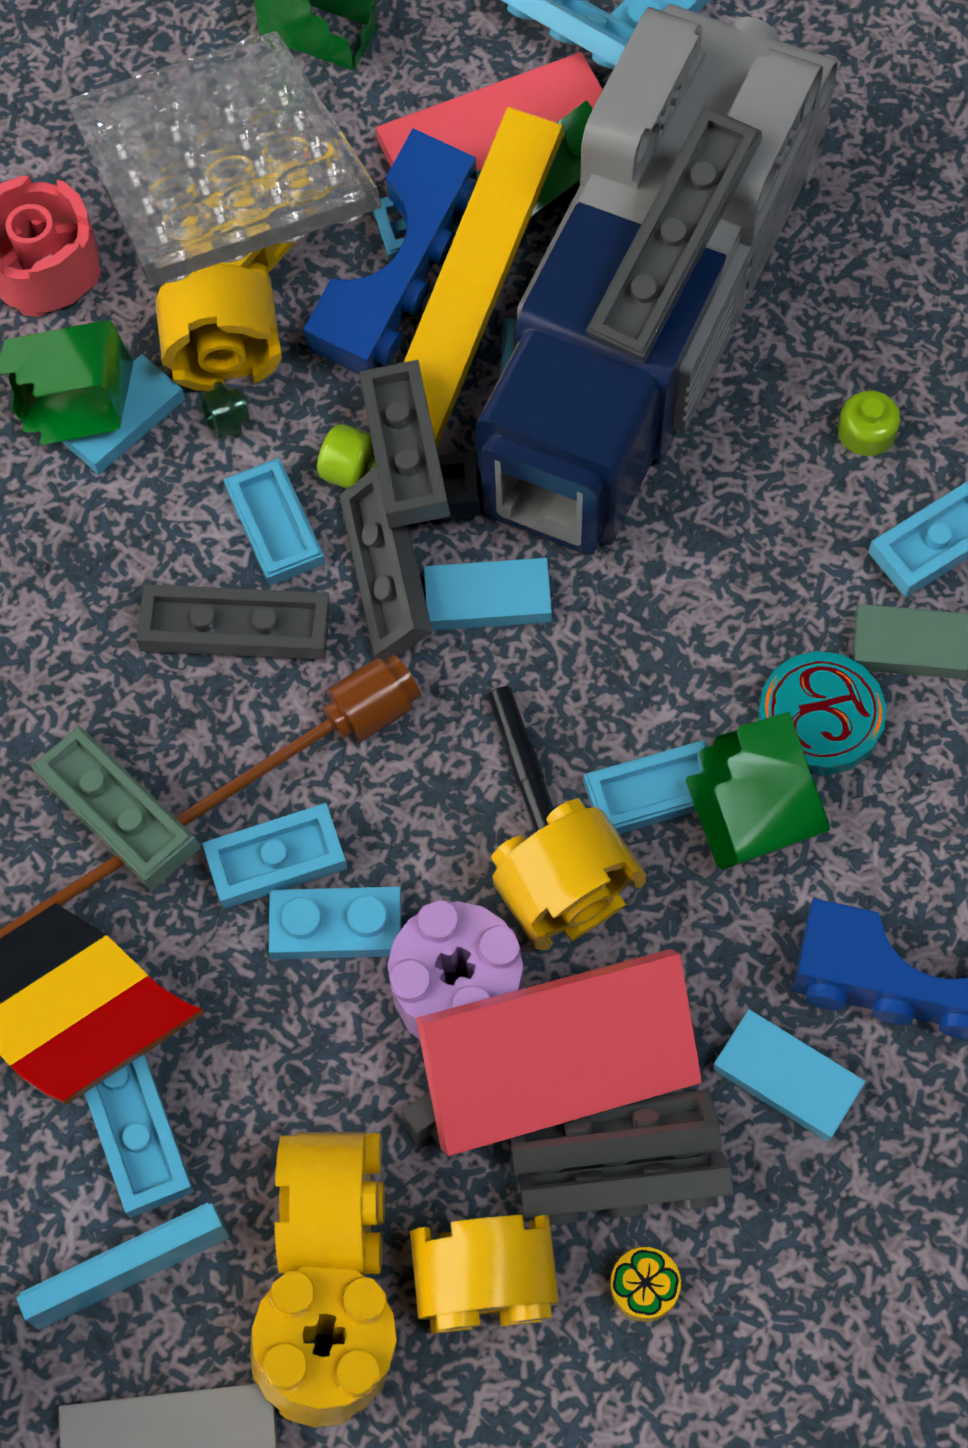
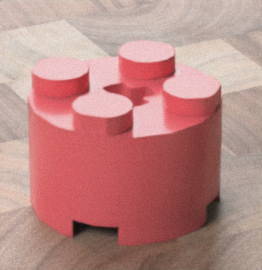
M30 175L19 176L0 183V299L8 306L19 309L23 315L41 317L48 312L73 304L98 283L101 273L99 266L100 251L88 212L80 194L67 183L58 179L57 185L47 182L32 183Z

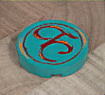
M814 651L793 656L774 669L762 688L757 720L790 712L809 765V770H811L810 773L828 776L850 771L870 757L883 734L887 706L879 683L863 665L842 654Z

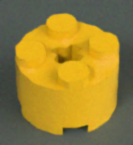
M205 256L186 260L181 267L182 273L173 276L160 287L155 299L163 366L166 365L172 370L173 381L176 384L196 391L213 392L225 390L224 380L246 377L251 374L253 376V384L262 381L276 370L282 358L274 296L268 273L259 268L247 269L242 266L217 264L214 259Z
M579 798L566 801L555 808L546 819L549 825L538 830L526 839L523 835L513 837L501 844L491 855V859L497 867L493 874V885L534 948L538 950H549L553 944L549 937L565 931L570 940L573 941L607 921L626 905L619 894L630 883L634 888H642L646 883L647 874L605 812L597 807L586 808Z
M297 1132L296 1135L280 1136L275 1173V1187L280 1186V1222H275L276 1258L279 1273L296 1271L301 1267L355 1270L363 1276L367 1274H381V1232H371V1225L384 1224L385 1184L384 1182L371 1181V1174H381V1133Z
M523 1215L451 1222L452 1232L439 1233L440 1239L431 1240L430 1227H421L410 1231L418 1319L430 1320L431 1334L472 1330L473 1327L481 1326L480 1315L499 1313L501 1327L540 1323L544 1319L552 1318L551 1306L559 1304L550 1217L548 1215L534 1217V1220L529 1221L530 1229L524 1230Z
M301 1267L296 1271H287L272 1284L271 1289L260 1301L252 1326L250 1352L253 1379L259 1385L265 1398L279 1409V1414L289 1421L313 1428L341 1425L349 1421L351 1416L367 1408L375 1396L379 1395L384 1387L397 1343L394 1313L386 1301V1293L374 1279L365 1277L358 1271ZM316 1335H327L332 1338L331 1343L338 1344L332 1345L328 1357H320L313 1354L314 1343L304 1344V1342L314 1341Z

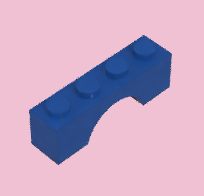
M412 128L386 176L389 200L400 213L407 226L404 242L393 260L376 273L359 279H330L303 329L310 351L358 374L360 371L378 368L380 364L384 366L390 364L401 341V334L397 332L407 313L414 316L418 312L428 290V283L424 282L432 265L436 263L441 266L449 252L455 237V233L451 230L460 213L464 214L477 183L476 157Z
M815 898L812 899L805 920L792 992L806 995V1001L819 1008L843 1010L846 1008V1004L873 1009V1017L886 1023L908 1025L913 1022L914 1018L940 1024L939 1030L943 1034L968 1040V978H938L925 974L909 965L889 943L879 912Z

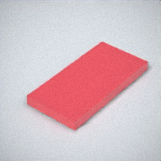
M582 52L377 126V140L391 167L409 133L414 128L476 157L477 170L483 168L507 106L557 123L586 100L593 108L603 89Z
M672 949L416 1018L440 1148L447 1156L702 1083L681 955Z

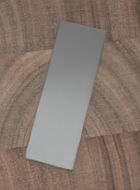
M257 1384L59 1406L60 1448H278L276 1407L265 1398Z

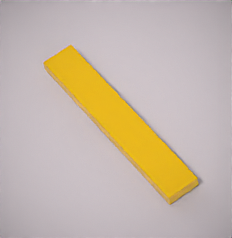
M508 106L404 362L419 361L436 448L440 443L565 133L561 124Z

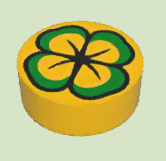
M639 1247L626 1252L616 1262L611 1274L610 1291L615 1305L627 1317L641 1322L655 1321L666 1316L678 1300L681 1290L680 1273L674 1261L666 1253L651 1247Z

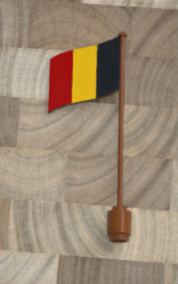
M395 654L384 661L378 657L326 690L331 701L323 707L328 718L327 720L175 818L183 826H186L333 730H336L342 739L353 734L355 739L362 743L412 710L410 703L421 697L415 680ZM116 855L0 929V1056L23 1081L50 1099L64 1105L69 1104L205 1014L202 1008L183 1001L159 986L108 935L61 907L70 899L125 865Z

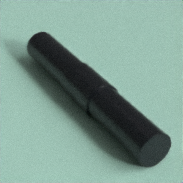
M503 686L489 692L487 697L502 736L517 786L521 790L534 830L537 832L549 825L546 819L554 810L544 781L541 766L533 744L528 737L512 689L509 686Z

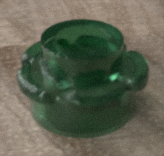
M215 382L213 390L200 394V403L204 417L216 439L231 434L236 439L241 435L242 424L249 421L246 403L238 388L228 390L222 382Z

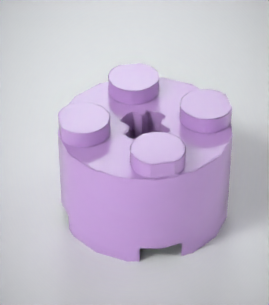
M443 900L427 904L421 908L417 915L407 921L393 940L387 966L395 1008L408 1031L418 1039L420 1037L416 1021L417 1017L524 989L523 963L516 935L504 920L483 906L459 901L449 903ZM456 969L468 971V978L459 977L454 985L446 984L445 974L447 972L453 973Z

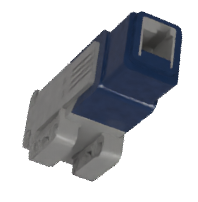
M670 3L663 11L651 7L644 11L588 118L581 145L580 187L519 303L514 337L515 349L476 423L479 490L482 494L483 509L490 517L584 554H594L599 543L603 545L613 544L653 459L662 462L677 431L686 432L803 185L806 186L812 177L824 144L838 68L837 60L780 41L776 31L768 23L758 18L749 16L739 17L732 24ZM705 105L761 130L762 141L644 364L588 338L586 329Z

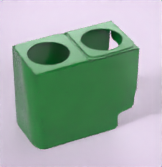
M254 0L260 38L354 70L378 29L375 0ZM311 6L366 25L360 33L361 45L354 56V65L349 41L332 34L329 31L328 22L321 17L313 15Z
M111 319L4 340L0 354V375L9 374V383L13 390L12 410L24 422L22 430L25 433L40 432L39 443L47 445L116 431L120 428L133 368V360Z
M790 712L739 726L738 730L718 735L713 745L703 748L699 752L702 765L701 773L690 775L686 779L688 790L714 861L721 870L810 840L830 830L829 820L814 778L809 771V765Z

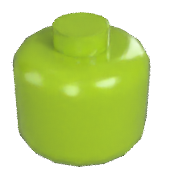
M874 390L856 393L843 405L837 425L838 437L851 452L862 456H876L886 452L894 444L901 422L899 408L894 400L884 393Z
M341 423L331 428L326 435L319 452L317 471L323 480L348 489L375 468L376 461L371 434Z

